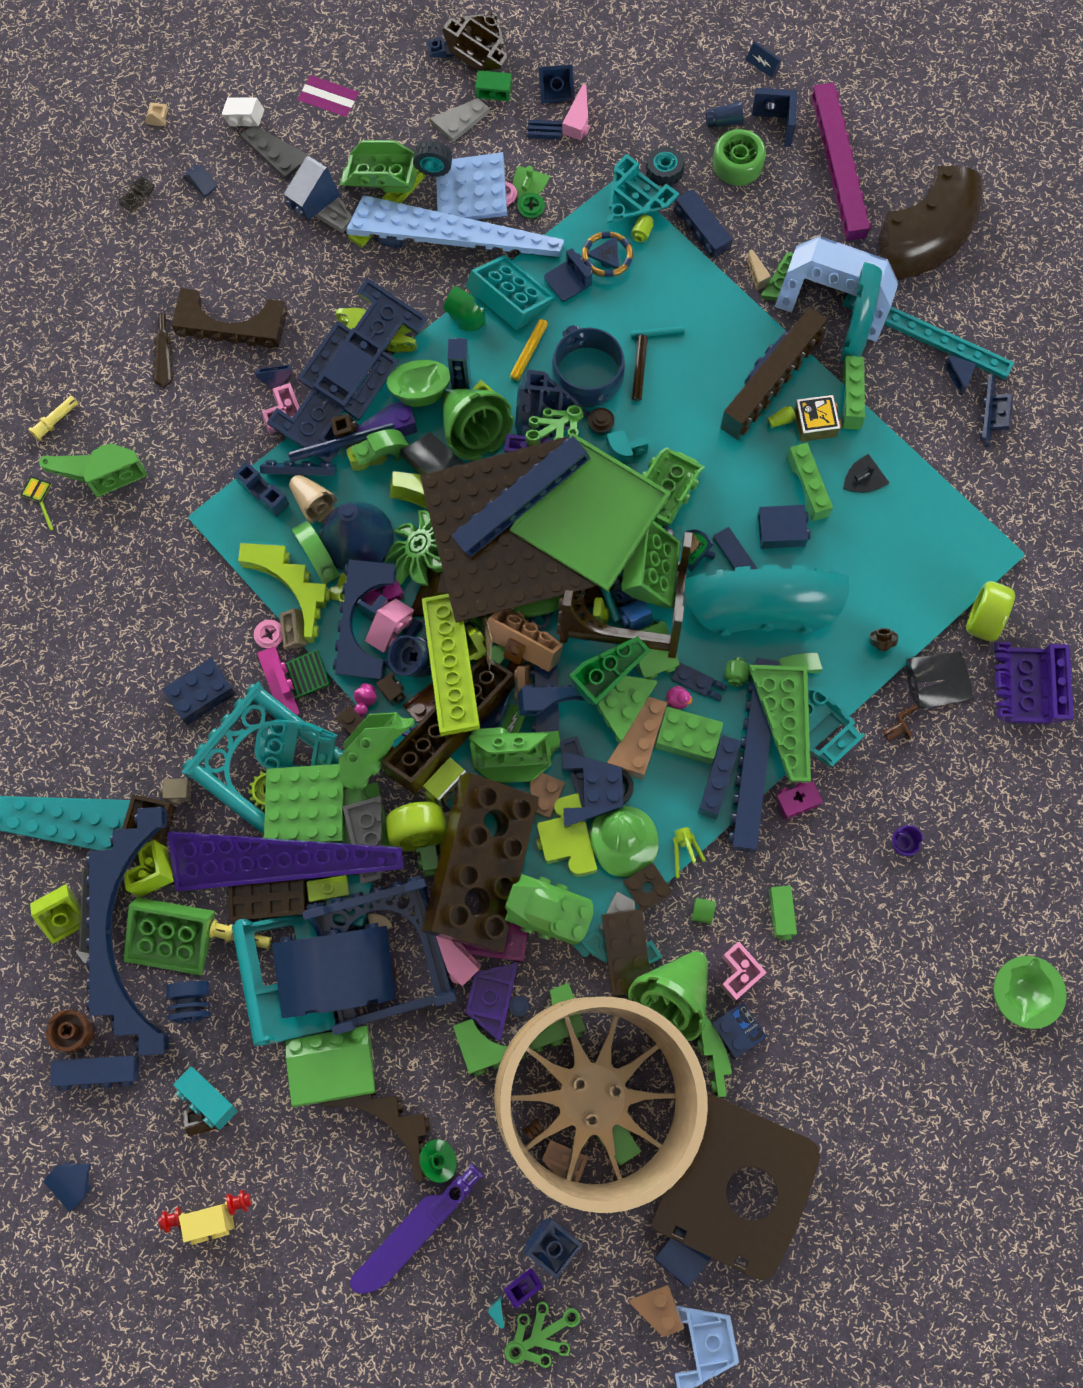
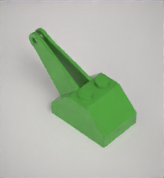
M111 443L101 445L98 449L93 450L91 455L43 456L39 460V464L44 471L87 483L96 497L148 476L135 451Z

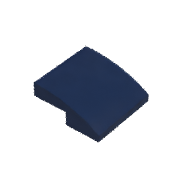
M677 1227L674 1233L685 1238L687 1231ZM670 1238L654 1260L688 1289L711 1257Z

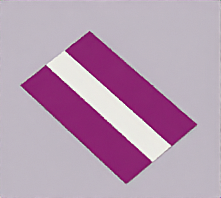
M310 75L297 100L347 117L359 92Z

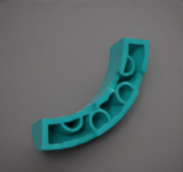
M864 262L860 271L856 294L860 295V297H856L849 329L842 347L840 362H844L846 356L861 357L868 340L882 280V270L871 263Z

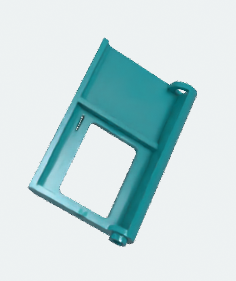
M303 915L272 918L253 923L247 921V919H239L232 925L254 1046H263L332 1030L331 1027L335 1024L333 1011L282 1018L277 984H263L254 938L255 933L291 926L294 928L296 939L316 937L312 922L309 919L304 920Z

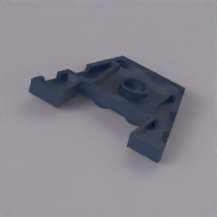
M562 752V771L582 770L584 781V808H564V828L623 808L621 767Z

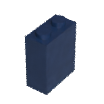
M804 505L759 507L757 518L760 549L806 546L807 541L810 540V529H807L806 523H808L809 515L808 511H805Z

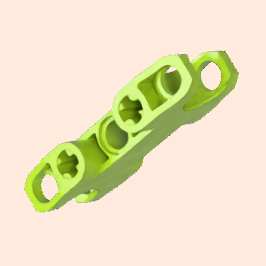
M340 308L336 310L335 315L339 322L347 324L346 326L352 330L367 310L362 308ZM402 325L386 350L398 353L415 351L417 348L416 340L412 337L404 336L413 331Z

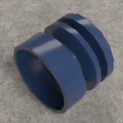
M405 635L396 638L392 642L387 655L390 668L396 674L417 678L428 677L432 674L427 639Z
M186 981L165 986L166 1000L176 1001L175 1005L166 1008L168 1012H176L175 1014L167 1015V1022L187 1024L211 1017L210 1011H201V1009L211 1007L210 1003L201 1002L202 998L210 996L208 981Z

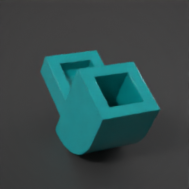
M624 429L609 433L606 437V444L611 456L621 463H633L634 455L641 456L648 452L649 443L646 437L629 442Z

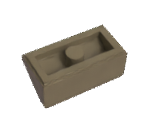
M293 608L280 613L284 649L307 646V641L304 638L302 610Z

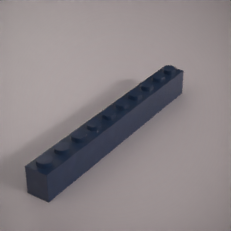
M756 658L755 663H751V665L779 666L780 661ZM752 679V682L748 683L747 693H751L750 700H746L745 705L748 717L747 719L744 718L743 730H746L745 737L741 738L740 748L743 749V756H739L738 767H741L740 775L737 774L735 786H739L738 794L735 793L733 805H736V812H732L731 824H734L733 832H729L728 843L731 844V850L755 853L758 844L771 730Z

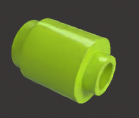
M643 214L637 219L631 232L635 241H647L654 226L653 219L650 216Z

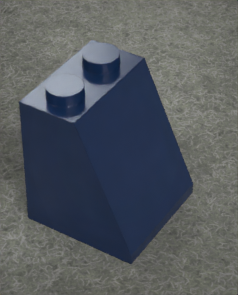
M310 156L305 158L284 193L287 207L291 211H296L300 217L303 216L308 220L341 196L328 168Z

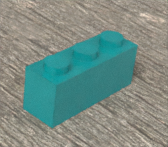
M192 1066L173 1084L178 1090L175 1094L183 1102L188 1099L192 1103L189 1107L197 1115L201 1112L205 1116L203 1121L211 1129L215 1125L221 1130L238 1112Z

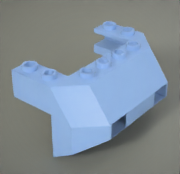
M818 236L796 246L775 307L792 313L804 278L860 297V295L856 294L863 263L874 264L882 270V280L868 339L877 342L890 311L898 280L888 259Z

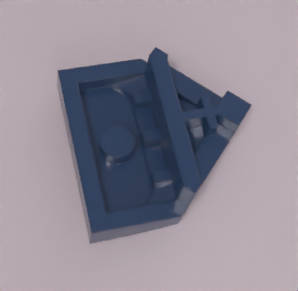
M67 1162L63 1165L60 1164L43 1180L69 1212L73 1211L87 1196V1192L92 1190L89 1185L91 1163L71 1164V1162Z

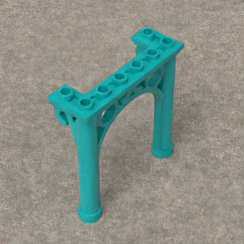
M258 681L256 684L252 683L246 690L247 695L243 700L241 698L237 700L233 706L235 709L232 713H227L221 719V726L218 729L214 728L209 733V740L205 744L201 743L198 746L193 759L189 758L183 764L182 773L187 779H194L264 835L265 813L239 794L231 782L230 763L238 745L248 735L259 730L265 723H268L265 722V711L277 720L305 721L265 691L262 684ZM252 710H258L262 714L260 723L254 725L246 722V716ZM240 718L243 725L248 728L245 731L243 728L239 731L231 730ZM299 729L298 738L313 750L316 734ZM225 736L228 739L226 749H229L228 753L223 749L216 748ZM335 746L332 764H339V757L344 750L341 751ZM217 753L223 754L225 757L224 766L217 769L211 768L209 760L213 755ZM224 771L227 785L212 773L217 774Z

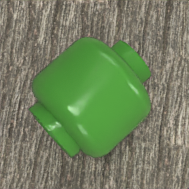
M735 657L727 662L724 678L728 681L729 685L741 687L748 682L750 671L746 659Z

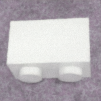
M227 98L222 116L229 126H259L264 108L257 98Z

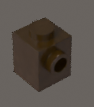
M349 414L331 418L336 438L359 431L357 421L353 420Z

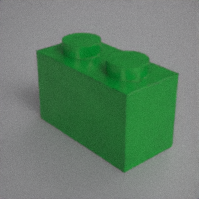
M478 71L475 86L476 98L510 101L512 74Z

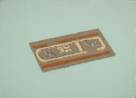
M482 616L481 633L485 639L483 645L487 651L485 655L490 670L492 638L486 616Z

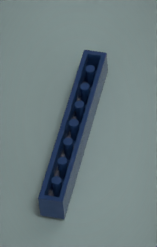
M574 436L565 439L555 451L549 452L544 460L533 465L527 474L520 476L510 488L504 489L494 501L488 502L481 512L474 514L470 521L464 526L458 527L451 536L471 558L591 459L589 454Z

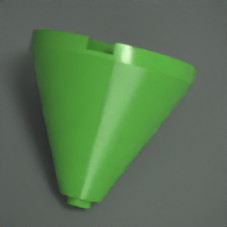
M454 388L447 389L443 393L441 400L446 442L458 457L470 461L480 460L482 455L488 452L493 454L504 444L507 434L511 432L514 417L511 415L510 409L512 407L501 394L490 390Z
M693 951L637 977L628 990L629 1000L633 998L634 1002L647 1006L661 1014L682 1033L687 1041L696 1039L704 1029L706 1021L708 960L702 952Z

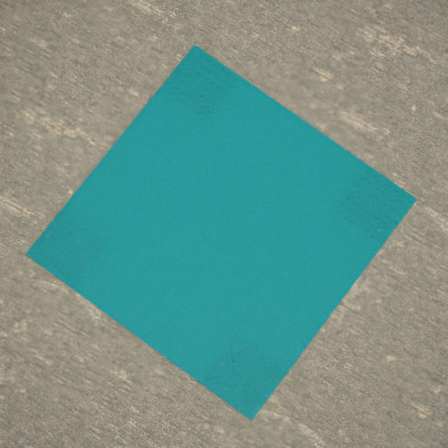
M610 182L544 235L564 240V246L559 257L521 253L512 260L556 297L528 325L515 330L479 298L470 293L475 298L474 302L478 307L484 308L486 323L478 330L463 331L459 329L458 321L453 320L446 312L413 338L417 344L415 351L395 352L391 355L399 361L395 369L411 361L432 360L445 365L449 370L447 359L448 339L457 337L467 339L471 370V389L482 380L492 390L501 394L512 407L510 410L514 419L510 434L518 435L515 428L517 391L525 371H544L553 380V354L558 343L563 338L562 332L569 326L597 328L611 334L619 342L625 358V372L622 385L610 401L599 406L582 408L589 412L596 408L610 410L615 419L614 427L609 433L624 429L629 442L647 438L649 443L648 452L641 456L634 455L633 463L625 464L641 475L644 471L647 472L649 470L648 465L653 457L656 458L658 453L666 447L697 460L699 464L705 467L698 478L700 481L697 488L689 493L691 497L688 503L681 506L672 523L668 525L674 532L675 538L680 541L679 562L686 531L700 530L706 533L714 544L709 551L715 553V558L711 560L703 557L692 572L687 568L686 578L706 573L707 576L715 575L717 570L722 569L724 571H735L713 540V535L727 527L732 530L757 569H763L762 565H780V569H791L792 565L806 566V569L822 568L824 573L836 571L849 576L848 599L840 615L828 626L812 631L808 635L783 629H773L771 631L755 629L734 632L729 636H720L719 633L705 628L696 619L689 606L686 589H684L683 621L676 654L678 661L714 678V680L724 683L727 689L726 691H721L713 686L710 687L709 690L722 696L721 701H716L683 687L689 692L692 702L686 708L677 710L724 722L717 749L722 735L741 741V738L745 737L746 730H743L744 718L747 719L748 717L745 705L746 700H750L751 693H747L748 683L752 682V676L749 675L748 682L741 687L729 685L728 681L724 678L727 662L735 657H742L751 665V663H755L756 658L777 661L779 658L791 655L818 653L822 670L819 673H807L808 686L817 687L826 692L829 698L836 703L839 702L844 707L843 710L850 717L906 665V659L913 658L968 609L975 602L979 591L986 582H997L1025 554L866 405L865 419L861 430L842 429L845 385L812 354L808 359L804 358L801 368L792 373L793 376L788 384L784 383L782 385L779 395L777 397L773 396L770 406L760 412V418L756 423H751L750 430L745 436L742 435L737 440L722 430L720 426L724 410L745 386L744 382L749 373L754 369L756 361L760 357L763 358L765 356L767 348L771 344L774 345L786 330L658 211L645 213V215L653 219L654 225L645 242H637L631 235L634 225L641 215L607 223L612 182ZM615 232L624 236L629 241L633 249V259L625 272L614 277H601L593 274L592 286L565 302L558 298L544 279L546 273L566 262V251L572 248L582 257V249L585 242L596 233ZM610 239L597 240L592 244L588 252L597 248L603 243L609 241ZM617 241L620 267L627 257V252L623 245ZM589 257V260L596 268L600 270H615L611 266L604 267L599 261ZM540 319L546 320L548 326L519 381L512 380L510 374L536 324ZM684 326L685 333L648 337L642 400L633 401L632 393L638 338H631L630 331ZM596 348L574 350L567 354L557 367L565 380L582 388L603 386L610 382L619 372L616 361L606 352ZM386 381L361 419L358 421L352 416L350 417L356 420L359 426L387 406L401 401L398 397L391 394ZM450 381L448 387L444 390V392H445L447 389H450V388H451V381ZM833 395L834 402L837 403V416L841 420V430H839L837 437L801 442L796 420H793V423L771 428L768 422L769 417L785 406H792L794 410L796 401L799 399ZM441 398L427 406H410L416 422L417 433L404 436L408 444L411 445L429 432H432L449 448L445 437ZM588 416L577 422L578 436L611 456L606 444L607 434L601 435L592 432L588 426ZM570 427L564 430L563 438L567 437ZM286 438L253 464L252 467L260 473V466L266 460H276L277 463H284V461L290 460L289 452L301 449L302 447ZM505 442L493 454L488 452L482 455V459L503 454ZM808 443L832 503V512L829 517L813 522L809 516L806 525L807 529H810V540L807 541L805 547L760 549L757 518L759 507L804 505L805 511H807L802 483L798 475L792 472L787 455L790 447ZM344 447L339 449L331 462V465H337V472L333 476L303 475L336 496L337 503H334V508L349 502H365L378 507L389 518L393 531L405 523H411L419 529L418 510L428 512L427 509L414 503L390 498V481L393 471L419 474L405 459L396 462L392 454H387L388 460L382 464L370 465L361 471H353L347 449ZM867 454L871 456L890 482L880 489L865 493L843 489L849 469L855 462ZM316 456L295 461V463L302 464L303 461H312L313 464L324 462ZM458 457L463 463L473 462ZM260 473L261 477L270 486L273 484L286 495L289 506L277 517L234 479L191 513L188 518L280 620V613L293 608L302 610L299 601L288 587L273 576L255 569L242 568L238 561L240 543L285 546L291 555L290 564L306 565L308 572L311 573L310 583L322 584L291 531L294 527L307 521L289 488L291 478L296 475ZM317 520L310 524L319 537L322 522ZM394 533L393 544L397 541L405 542L408 538ZM337 569L339 575L345 573V570ZM623 572L619 574L618 578L620 576L623 578ZM410 573L400 585L405 597L400 601L411 608L421 585L412 579ZM339 577L326 584L328 590L331 587L337 586ZM613 596L612 599L615 603L616 608H619L617 607L615 597ZM331 598L330 602H327V608H321V618L317 620L319 636L315 637V643H307V646H304V648L309 653L316 649L319 650L328 675L356 705L357 703L354 700L355 690L364 683L375 687L377 700L374 705L367 707L366 717L369 714L397 712L400 717L412 718L403 707V704L433 682L432 674L424 678L401 676L385 665L384 677L392 672L396 681L398 680L403 686V694L406 697L402 703L393 706L378 689L376 683L380 680L335 674L333 661L337 659L338 651H335L336 640H339L340 637L338 622L342 621V613H340L341 603ZM645 602L652 612V621L656 619L665 621L671 635L674 609L670 610ZM357 605L353 616V632L357 643L368 655L386 661L388 650L383 653L365 641L372 621L361 614ZM594 607L588 609L589 613L592 616ZM557 609L553 612L547 628L541 632L546 631L560 642V635L557 634L558 623H561L558 622L560 609ZM609 611L607 625L625 629L622 623L613 621ZM424 616L412 617L413 619H417L421 622L422 620H424ZM524 617L530 623L531 617ZM535 617L537 625L545 624L543 617ZM422 624L415 637L427 639V634ZM407 627L402 629V631L397 635V638L404 634ZM880 628H888L898 634V644L888 651H880L869 642L871 632ZM467 636V643L469 646L472 643ZM568 638L567 643H561L563 648L558 662V687L563 685H572L574 687L569 675L582 662L618 645ZM506 658L501 666L507 669L510 660ZM479 659L470 660L471 668ZM636 666L626 675L642 678ZM529 668V678H531V668ZM675 670L669 673L664 671L657 673V677L650 679L656 680L657 684L649 697L667 702V691L672 687L681 686L671 681ZM531 678V685H535V678ZM515 681V687L511 691L505 714L499 727H502L510 704L518 705V700L515 699V689L518 688L517 681ZM576 700L559 703L560 741L577 736L586 758L607 763L619 742L615 739L616 735L611 727L607 726L604 717L596 708L597 705L590 706L586 701ZM832 714L828 715L809 733L810 744L816 748L841 723ZM526 716L520 733H532V722H536L535 716ZM415 720L412 728H414L418 724ZM772 732L764 794L786 775ZM402 735L397 737L392 746L395 748L405 737ZM468 737L450 757L466 773L482 776L474 770ZM656 739L644 779L641 780L631 776L634 783L633 794L624 806H631L642 810L654 822L658 832L659 846L653 863L666 883L676 876L674 843L672 839L676 837L674 833L676 830L689 827L691 833L694 834L698 846L703 851L732 825L731 815L732 812H736V805H733L734 794H738L739 786H735L737 774L740 775L741 767H738L739 756H743L742 748L739 747L717 819L698 814L713 762L712 764H707L655 749ZM559 747L551 758L552 765L543 773L565 782L559 797L561 798L577 793L569 771H562V752ZM622 779L624 795L626 792V783ZM530 781L501 783L531 794ZM454 797L446 804L450 810L452 809ZM553 811L550 819L535 813L522 874L537 880L540 877L551 880L550 884L556 886L557 883L569 887L567 891L591 899L594 912L587 934L596 929L604 937L603 930L599 929L602 922L601 914H606L615 893L619 892L634 900L623 883L629 877H617L609 874L600 865L594 851L593 854L597 866V873L583 877L573 876L568 870L569 860L546 864L543 851L538 850L536 839H539L537 824L556 819L557 817L555 811ZM488 812L484 818V825L488 828L490 836H494L497 831V821ZM595 817L588 819V821H585L589 838L591 824ZM679 844V867L681 871L692 860L687 846L681 847ZM691 844L694 857L696 858L698 853L693 844ZM645 883L642 885V890L645 893H651L653 886L650 883ZM635 902V909H640ZM581 943L573 945L583 957L591 954Z

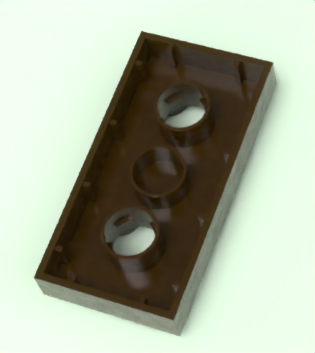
M473 773L460 775L421 932L490 953L504 952L510 922L505 921L507 915L505 905L513 884L519 882L522 874L539 797ZM488 812L497 821V831L494 836H490L488 828L484 825V818ZM469 890H473L479 899L478 910L473 915L468 906L465 905V897Z

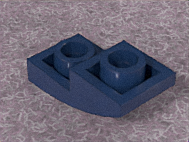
M443 37L426 41L430 57L447 58L455 56L450 52L447 42L443 40Z

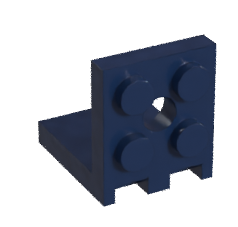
M756 88L751 116L785 118L784 147H791L796 127L797 90Z

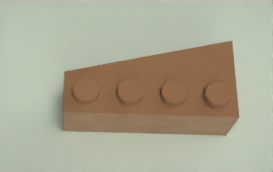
M513 609L496 612L488 618L487 623L493 643L506 648L508 639L512 638L524 644L526 648L523 659L548 672L558 664L563 645L546 631L541 632L538 630V625L534 622L529 623L525 620V615L520 611L516 613ZM511 645V652L518 655V647Z

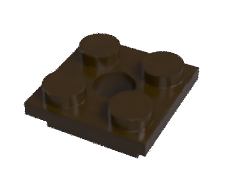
M654 863L623 881L638 907L642 909V913L673 894ZM650 883L653 886V891L645 893L642 890V885Z

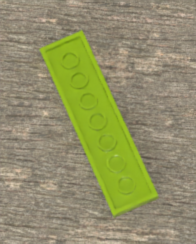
M449 594L422 598L440 735L445 736L480 729L465 622H455Z

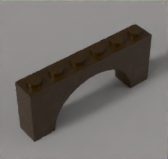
M180 288L171 325L178 336H193L197 339L209 338L218 342L224 340L234 344L240 342L250 346L264 345L267 348L280 346L287 315L285 301L267 299L265 306L256 316L243 322L225 323L212 319L201 309L202 299L198 290Z

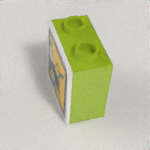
M451 757L423 785L426 799L429 802L438 804L442 808L454 797L460 775L467 774Z

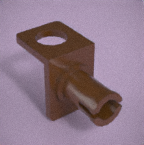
M509 638L503 657L510 660L507 670L515 673V669L525 661L523 654L526 646L512 638ZM511 645L518 647V655L511 652Z
M917 704L897 714V724L882 731L888 742L901 734L906 735L909 740L912 739L913 735L903 717L915 712L918 709Z

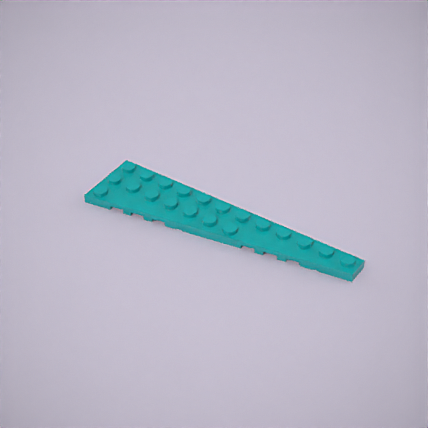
M0 796V831L96 851L113 850L110 842L113 830L122 829L130 800Z

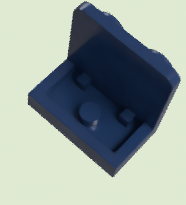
M571 248L566 251V262L546 273L544 279L558 298L565 302L592 286L593 272L589 266L584 264L581 255Z

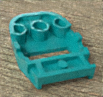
M808 686L809 733L830 714L845 727L820 751L810 744V754L832 768L864 738L865 734L858 732L854 726L855 721L851 716L847 715L843 710L844 707L839 702L833 701L823 690Z
M273 720L262 725L257 732L254 750L255 757L259 764L266 769L301 767V765L293 764L298 732L299 729L316 734L311 766L331 765L338 735L312 723Z

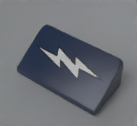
M756 41L753 42L746 57V61L769 77H773L779 71L781 59Z

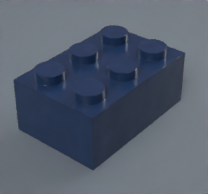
M212 658L162 688L186 725L236 694Z

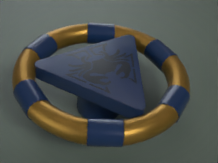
M610 231L599 232L585 242L582 249V259L584 264L591 268L593 274L601 277H614L622 274L629 268L633 259V249L624 236ZM610 239L609 241L603 243L602 245L588 252L592 244L597 240ZM617 241L623 245L627 252V257L620 267ZM589 257L599 261L602 266H611L615 270H600L592 264Z

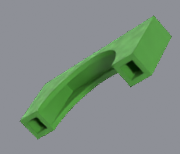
M569 983L549 990L552 1005L574 999ZM581 1015L569 1016L572 1028L578 1039L583 1036L582 1032L586 1031ZM564 1018L545 1028L532 1041L529 1048L536 1053L545 1051L544 1047L550 1044L552 1048L564 1044L563 1040L569 1038ZM473 1019L453 1026L470 1075L474 1073L476 1077L487 1073L486 1069L492 1066L494 1069L499 1068L508 1046L493 1043L484 1037L475 1026Z

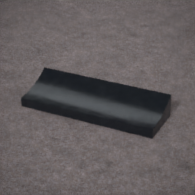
M429 432L413 444L401 448L399 453L420 475L465 464L432 432Z

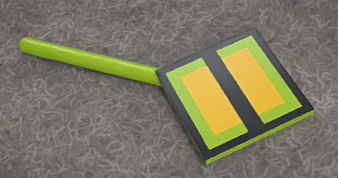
M30 476L20 496L39 502L50 530H53L43 503L52 483Z

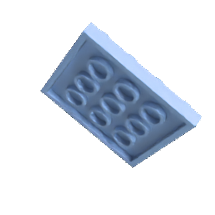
M503 152L452 159L449 173L436 177L438 212L473 220L508 216Z

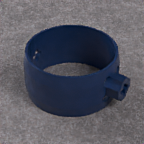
M574 325L567 327L562 332L563 338L558 343L553 354V381L578 401L581 407H595L610 401L619 391L624 379L625 358L619 342L611 334L601 329L580 328ZM596 348L606 352L616 361L619 372L610 382L603 386L582 388L565 380L557 367L561 360L574 350Z

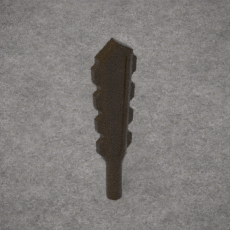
M160 313L159 331L157 337L154 338V344L156 345L154 356L156 358L153 360V367L155 368L153 379L157 385L165 388L172 382L174 375L173 370H171L173 366L172 358H170L172 349L169 347L171 338L166 332V315Z

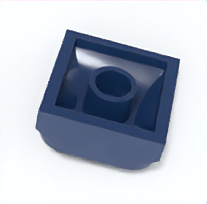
M549 1217L540 1223L527 1240L523 1252L557 1280L583 1244L558 1224L556 1220Z

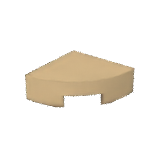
M380 914L367 915L370 924L378 923L379 927L387 926V930L393 928L386 917Z

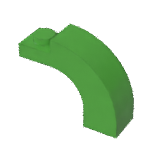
M389 429L366 436L367 440L351 447V451L360 466L386 454H392L396 462L404 459L399 455L401 448L409 446L402 432Z
M305 521L291 529L322 584H327L338 578L340 575L311 524Z

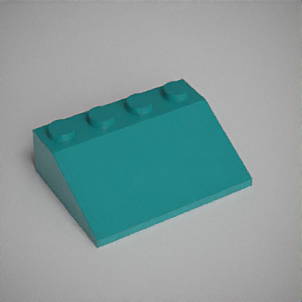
M506 255L471 270L465 286L515 330L528 325L556 298Z

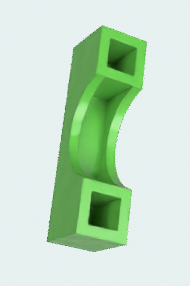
M846 356L842 367V383L845 385L842 429L861 430L865 419L864 357Z
M808 443L790 447L787 459L792 472L798 475L802 483L806 508L811 521L829 517L833 506Z

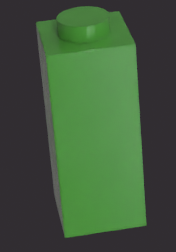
M791 886L771 887L769 889L774 938H780V941L792 940V937L797 934Z

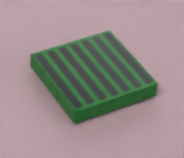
M317 649L285 663L288 670L286 676L287 679L292 681L294 686L292 693L296 700L331 685L320 652Z

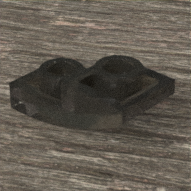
M141 176L130 184V191L118 199L119 205L133 213L150 196L155 185Z

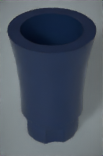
M741 100L705 111L708 128L744 125Z

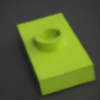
M595 598L593 617L607 625L609 609L606 608L602 598Z
M347 875L307 882L310 903L350 896Z

